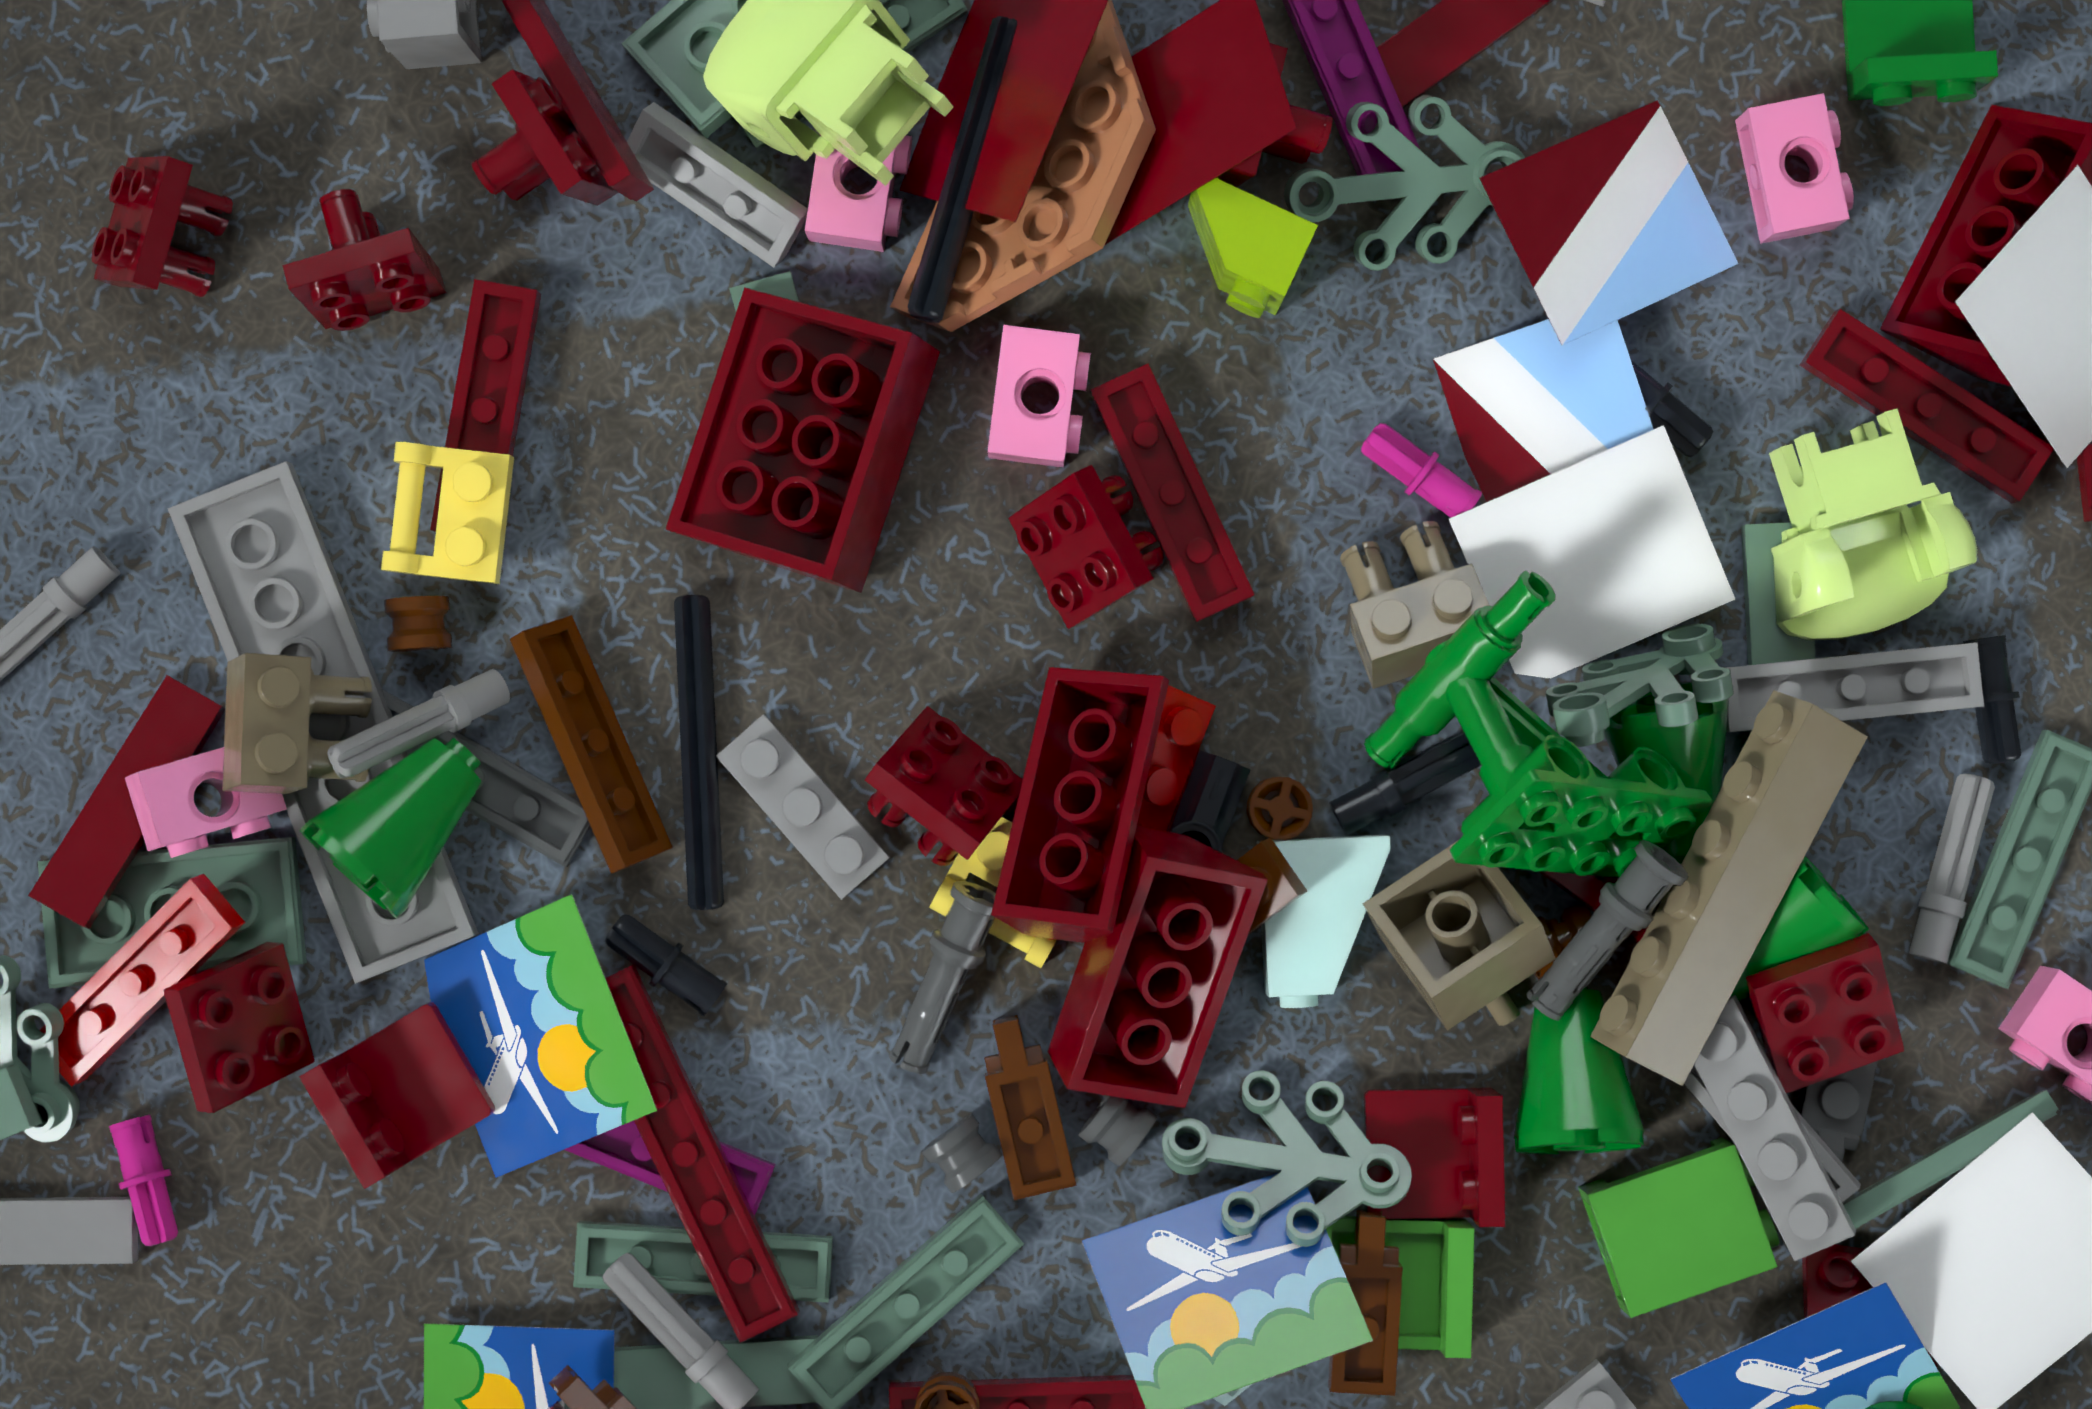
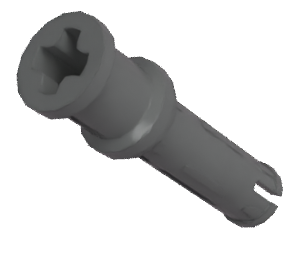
M1641 840L1634 848L1637 854L1636 858L1615 883L1607 882L1600 890L1601 895L1599 896L1600 906L1559 954L1543 977L1526 993L1527 998L1534 1001L1533 1005L1547 1017L1559 1021L1573 1004L1576 997L1587 987L1614 954V951L1633 930L1640 931L1642 928H1647L1654 920L1651 912L1672 886H1681L1688 879V873L1683 866L1666 851L1650 841Z
M967 881L954 882L950 891V895L954 898L942 928L934 930L930 938V950L934 955L901 1033L889 1054V1058L894 1064L899 1063L901 1058L904 1057L900 1065L904 1070L918 1074H924L928 1071L929 1062L969 970L975 969L978 965L982 964L986 956V950L983 948V945L995 919L991 913L996 893L975 883Z

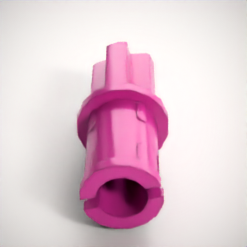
M1379 423L1375 426L1362 444L1361 452L1364 456L1407 486L1404 493L1409 496L1414 491L1450 518L1473 509L1482 495L1481 491L1475 490L1456 474L1436 461L1439 457L1438 453L1434 451L1431 455H1428L1386 423Z
M151 1115L129 1119L109 1126L115 1148L117 1149L124 1182L119 1183L120 1190L128 1188L141 1242L145 1246H153L173 1240L178 1234L164 1179L171 1176L170 1169L164 1170L155 1140Z

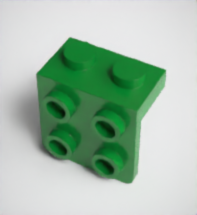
M1842 0L1848 101L1873 99V105L1892 106L1908 103L1913 100V97L1937 96L1938 102H1960L1977 97L1978 90L1998 77L1997 50L1975 51L1972 0Z

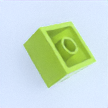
M1214 178L1191 192L1188 207L1217 287L1229 294L1226 300L1229 306L1246 315L1260 318L1264 310L1276 315L1318 225L1227 182Z

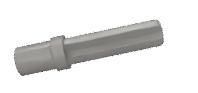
M92 546L59 577L54 576L43 586L42 593L0 629V682L69 619H76L87 609L86 605L120 575V571L100 549Z
M490 669L456 686L449 685L434 692L432 699L330 746L327 752L328 759L337 776L340 778L353 777L448 730L453 733L469 726L472 720L509 703L510 693L508 686L498 671Z
M1960 774L1956 778L1926 891H1922L1918 907L1921 909L1908 954L1938 963L1947 964L1959 919H1963L1967 903L1964 902L1995 789L1994 782L1985 777L1974 774Z
M623 1254L605 1271L602 1276L603 1282L686 1368L685 1373L695 1384L699 1382L723 1409H741L758 1392L759 1388L727 1355L728 1350L718 1340L714 1341L632 1254Z

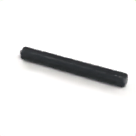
M997 16L991 21L907 306L910 316L921 321L939 323L945 312L974 211L965 209L1017 28V20Z
M683 595L676 597L674 601L687 895L690 909L713 910L722 907L724 892L718 764L716 757L717 742L710 601L704 595Z

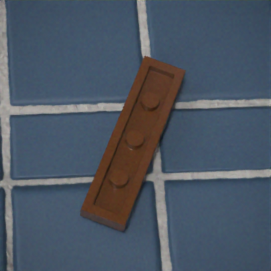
M570 615L524 630L510 638L611 874L672 849L673 846L573 616Z

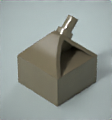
M1453 843L1362 904L1381 941L1447 1031L1484 1006L1487 1007L1498 1026H1504L1514 1021L1520 1015V1011L1507 991L1556 958L1542 923L1498 867L1489 868L1483 865L1455 863L1449 851L1455 844Z

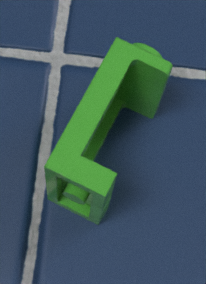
M1721 1137L1710 1141L1712 1147L1609 1183L1599 1179L1578 1187L1619 1307L1630 1318L1777 1268L1771 1249L1779 1246L1775 1226L1766 1209L1758 1211L1750 1187L1755 1186V1183L1735 1144Z
M1344 1216L1326 1229L1338 1259L1340 1243L1354 1244L1356 1216ZM1386 1219L1385 1246H1396L1399 1248V1262L1403 1267L1398 1349L1440 1350L1445 1358H1471L1475 1228L1467 1220Z

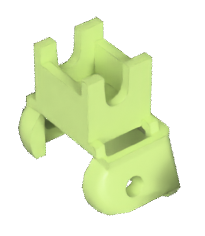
M747 0L722 33L709 56L703 75L706 88L745 130L758 140L782 153L792 156L797 155L805 162L813 152L817 156L827 159L836 149L885 186L894 175L883 164V161L927 110L932 107L946 117L953 108L945 95L925 82L929 75L918 61L902 50L910 39L879 0ZM800 111L819 134L794 117V115Z
M1898 409L1886 411L1876 416L1882 434L1881 437H1879L1874 421L1850 430L1854 442L1853 445L1828 452H1820L1814 432L1799 436L1794 439L1801 466L1799 465L1793 444L1782 446L1769 453L1792 525L1791 529L1781 532L1782 543L1771 548L1774 558L1776 624L1787 635L1806 640H1838L1871 633L1901 622L1931 605L1947 588L1949 573L1972 565L1977 561L1975 536L1968 521L1954 505L1951 493L1941 494L1935 483L1922 486ZM1921 501L1920 504L1908 508L1907 504Z

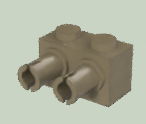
M1422 522L1426 533L1423 535L1425 545L1417 525L1411 526L1400 536L1401 543L1406 548L1418 582L1394 588L1377 542H1362L1365 552L1363 559L1366 567L1363 565L1356 545L1345 550L1340 556V561L1346 569L1358 602L1350 604L1351 632L1372 689L1414 676L1425 665V659L1431 650L1447 641L1475 610L1484 606H1490L1473 564L1454 568L1441 536L1438 522Z
M244 653L227 662L222 791L289 794L307 788L309 778L364 782L368 776L369 769L353 777L340 778L337 776L328 759L327 752L330 746L341 741L312 739L309 733V717L311 713L366 718L370 712L372 698L346 697L345 695L363 696L364 692L371 693L372 685L370 678L365 676L356 678L314 675L311 669V657Z

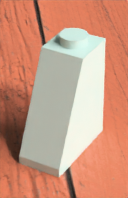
M1389 835L1273 840L1307 889L1305 894L1261 925L1265 994L1268 997H1279L1281 1008L1318 1006V995L1334 994L1366 913L1362 903L1372 897L1390 852Z

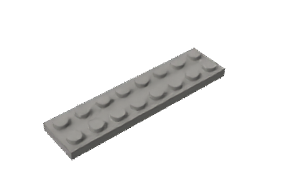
M285 461L167 508L228 662L244 653L311 657V669L314 675L369 677L372 685L371 693L364 692L363 696L345 695L346 697L372 698L368 716L366 718H359L349 715L311 713L309 717V733L312 739L343 741L393 717L384 699L381 685L292 463ZM402 752L369 768L368 776L364 782L309 778L307 788L289 794H282L287 813L355 984L479 935L445 847L441 850L407 909L396 919L388 909L384 910L342 874L333 865L334 862L329 858L330 854L326 850L321 848L318 851L300 832V829L310 819L408 756L406 752Z

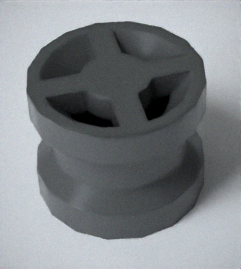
M1106 1095L1084 1123L1078 1136L1087 1143L1098 1142L1107 1150L1108 1159L1120 1167L1143 1141L1154 1125L1157 1116L1147 1108L1137 1109L1128 1102V1099Z
M972 1113L963 1117L952 1128L939 1135L921 1151L929 1163H936L945 1173L944 1184L951 1193L960 1190L972 1182L1002 1156V1153L995 1144L986 1143L978 1133L979 1122Z

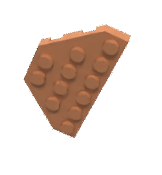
M1108 0L1017 221L1013 222L974 211L943 318L939 323H929L910 316L907 306L937 208V201L890 305L891 308L906 317L952 332L1103 249L1156 131L1112 0Z

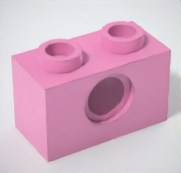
M1824 93L1751 107L1735 120L1760 244L1833 230L1850 219L1848 210H1851L1853 207V188L1846 172L1840 173L1835 148L1840 146L1841 142L1840 125L1836 113L1833 110L1827 111ZM1786 155L1799 156L1807 163L1810 170L1808 182H1797L1787 174L1784 165Z
M905 136L883 161V164L894 175L890 182L885 186L877 180L874 188L865 194H853L843 187L844 178L847 173L859 167L836 149L827 159L816 155L805 225V233L809 241L884 252L886 236L898 237L903 199L892 198L896 173L906 175L908 173L912 136Z
M1003 325L987 452L988 458L1064 468L1065 454H1078L1083 416L1071 415L1073 390L1086 391L1091 355L1088 352L1078 351L1080 334ZM1037 382L1047 383L1057 391L1059 401L1053 410L1044 414H1036L1029 411L1023 405L1021 400L1023 392L1031 384Z
M224 747L139 771L125 777L147 851L167 846L170 858L209 847L206 834L230 827L233 839L271 828L268 815L287 810L283 795L276 793L222 791ZM200 783H208L214 786L220 793L221 808L214 817L202 814L194 803V792Z
M2040 966L1998 1029L2014 1039L2009 1047L2012 1053L2040 1070H2043L2047 1063H2050L2067 1075L2062 1086L2092 1105V991L2060 969ZM2082 1024L2087 1032V1044L2080 1054L2072 1056L2067 1048V1037L2075 1026Z

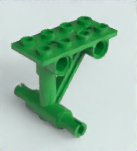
M1524 571L1494 606H1484L1475 610L1447 641L1437 645L1430 651L1425 659V665L1397 693L1394 705L1395 711L1374 733H1371L1365 739L1364 745L1367 753L1376 763L1386 768L1389 765L1391 768H1395L1401 762V758L1422 736L1438 734L1456 716L1482 765L1479 775L1489 795L1463 820L1461 827L1463 836L1449 850L1455 863L1483 865L1489 868L1505 867L1527 869L1534 872L1550 871L1572 873L1579 876L1594 875L1619 878L1636 858L1637 854L1634 848L1641 840L1650 841L1664 849L1672 840L1680 838L1691 831L1696 825V818L1713 801L1706 790L1686 788L1672 764L1663 755L1645 746L1637 747L1607 777L1586 758L1574 743L1561 737L1493 677L1521 648L1522 632L1546 607H1549L1556 600L1553 588L1542 576L1535 572L1529 574L1528 571Z

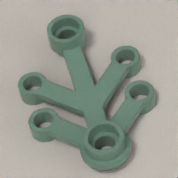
M1423 95L1415 99L1409 108L1408 120L1410 125L1419 133L1428 136L1436 135L1465 163L1438 166L1389 123L1388 115L1381 106L1371 102H1360L1355 104L1347 114L1346 127L1348 132L1355 139L1375 145L1399 166L1402 171L1333 178L1322 170L1304 168L1295 172L1287 181L1284 199L1291 213L1310 222H1320L1329 218L1339 204L1402 198L1377 230L1363 232L1354 243L1353 251L1358 263L1370 270L1380 271L1391 265L1396 255L1397 246L1441 193L1464 191L1440 224L1430 223L1423 226L1415 238V248L1418 254L1429 262L1441 264L1449 261L1455 255L1458 240L1488 205H1492L1479 178L1486 175L1488 166L1493 162L1499 161L1505 167L1524 159L1523 153L1512 144L1502 141L1483 144L1451 116V109L1446 101L1432 95ZM1433 103L1439 110V118L1433 126L1424 127L1420 119L1421 111L1425 106ZM1372 110L1377 117L1376 127L1372 132L1362 134L1358 128V119L1363 112ZM1307 182H1315L1319 190L1317 199L1312 204L1303 205L1299 199L1301 187ZM1442 232L1446 238V247L1442 253L1431 255L1427 248V242L1434 233ZM1375 239H1381L1384 244L1383 255L1376 261H1368L1365 255L1368 243Z
M1682 625L1669 629L1662 634L1663 646L1657 651L1614 660H1600L1585 665L1582 668L1584 681L1558 684L1548 688L1545 692L1549 715L1555 718L1557 733L1565 736L1567 740L1574 743L1577 747L1599 743L1605 739L1604 729L1610 725L1609 718L1648 692H1651L1655 697L1654 701L1659 725L1678 727L1696 721L1698 719L1696 701L1702 703L1718 702L1728 699L1734 694L1730 670L1719 667L1715 662L1724 653L1722 641L1715 638L1714 629L1710 625ZM1674 675H1691L1693 692L1684 691Z
M0 955V973L3 976V985H0V1070L18 1064L42 1122L24 1132L37 1141L54 1142L70 1133L76 1124L80 1112V1102L76 1092L70 1085L59 1080L58 1036L63 1031L64 1020L60 1011L49 1003L37 1004L23 1011L19 1015L18 1020L16 1019V988L21 981V970L14 959L6 955ZM35 1015L44 1021L46 1025L45 1034L36 1027ZM17 1031L21 1039L32 1046L31 1072L17 1057ZM38 1103L47 1110L48 1121L39 1113Z
M1263 1070L1254 1071L1245 1078L1242 1085V1101L1248 1110L1262 1117L1282 1145L1211 1134L1209 1128L1203 1122L1194 1118H1181L1172 1122L1166 1128L1162 1137V1154L1165 1163L1170 1169L1182 1175L1197 1174L1203 1171L1210 1162L1278 1173L1252 1192H1233L1224 1200L1221 1214L1222 1223L1230 1233L1238 1236L1248 1235L1255 1231L1261 1218L1315 1181L1322 1180L1342 1184L1340 1187L1316 1205L1310 1202H1301L1294 1205L1287 1214L1286 1233L1289 1239L1302 1247L1313 1246L1322 1239L1325 1229L1362 1204L1378 1209L1396 1205L1406 1196L1411 1184V1167L1406 1157L1392 1146L1371 1144L1343 1108L1344 1095L1342 1090L1330 1081L1316 1082L1308 1089L1305 1099V1111L1313 1122L1326 1125L1346 1156L1321 1152L1280 1098L1281 1086L1277 1077ZM1256 1083H1265L1272 1089L1273 1095L1269 1099L1261 1101L1253 1098L1249 1090ZM1319 1095H1328L1335 1100L1336 1106L1332 1110L1321 1111L1314 1106L1313 1100ZM1190 1133L1195 1135L1200 1143L1192 1150H1184L1176 1144V1139L1182 1134ZM1381 1165L1390 1171L1391 1178L1386 1182H1375L1368 1176L1367 1171L1372 1166ZM1236 1205H1246L1252 1210L1253 1217L1246 1222H1237L1230 1217L1229 1211ZM1300 1216H1310L1317 1222L1318 1227L1311 1233H1301L1294 1227L1293 1222Z

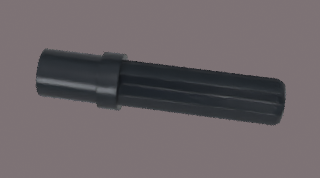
M1463 732L1388 772L1383 770L1371 776L1369 782L1330 801L1329 805L1343 832L1348 836L1386 815L1391 817L1405 810V805L1482 765Z

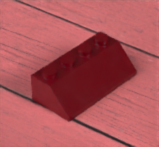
M1991 104L1880 330L1973 377L2011 386L1955 301L2077 165L2092 186V123Z
M1049 667L993 904L992 916L1026 936L1084 943L1113 933L1169 680L1165 676Z
M1142 826L1136 827L1113 933L1084 943L1047 1051L1067 1089L1181 1108L1186 1107L1268 881L1263 873L1186 835Z

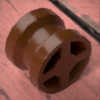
M412 596L384 600L385 613L392 619L393 632L387 637V651L408 652L452 648V635L444 626V615L450 610L449 596Z
M1271 777L1262 780L1252 789L1247 799L1246 813L1250 824L1259 834L1267 838L1271 837L1273 840H1288L1297 837L1307 828L1312 818L1313 803L1309 792L1300 782L1289 777Z

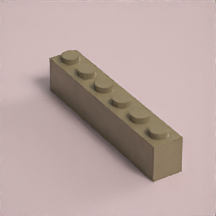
M1773 690L1765 707L1758 713L1754 722V728L1735 764L1725 775L1723 786L1707 817L1693 836L1692 845L1681 864L1688 873V879L1681 886L1673 885L1662 898L1653 917L1654 920L1648 926L1642 939L1634 947L1626 970L1611 998L1604 1004L1600 1013V1019L1590 1036L1591 1038L1624 1057L1683 1086L1868 736L1812 703Z

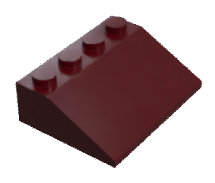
M744 287L665 530L807 577L862 593L940 351L912 332Z

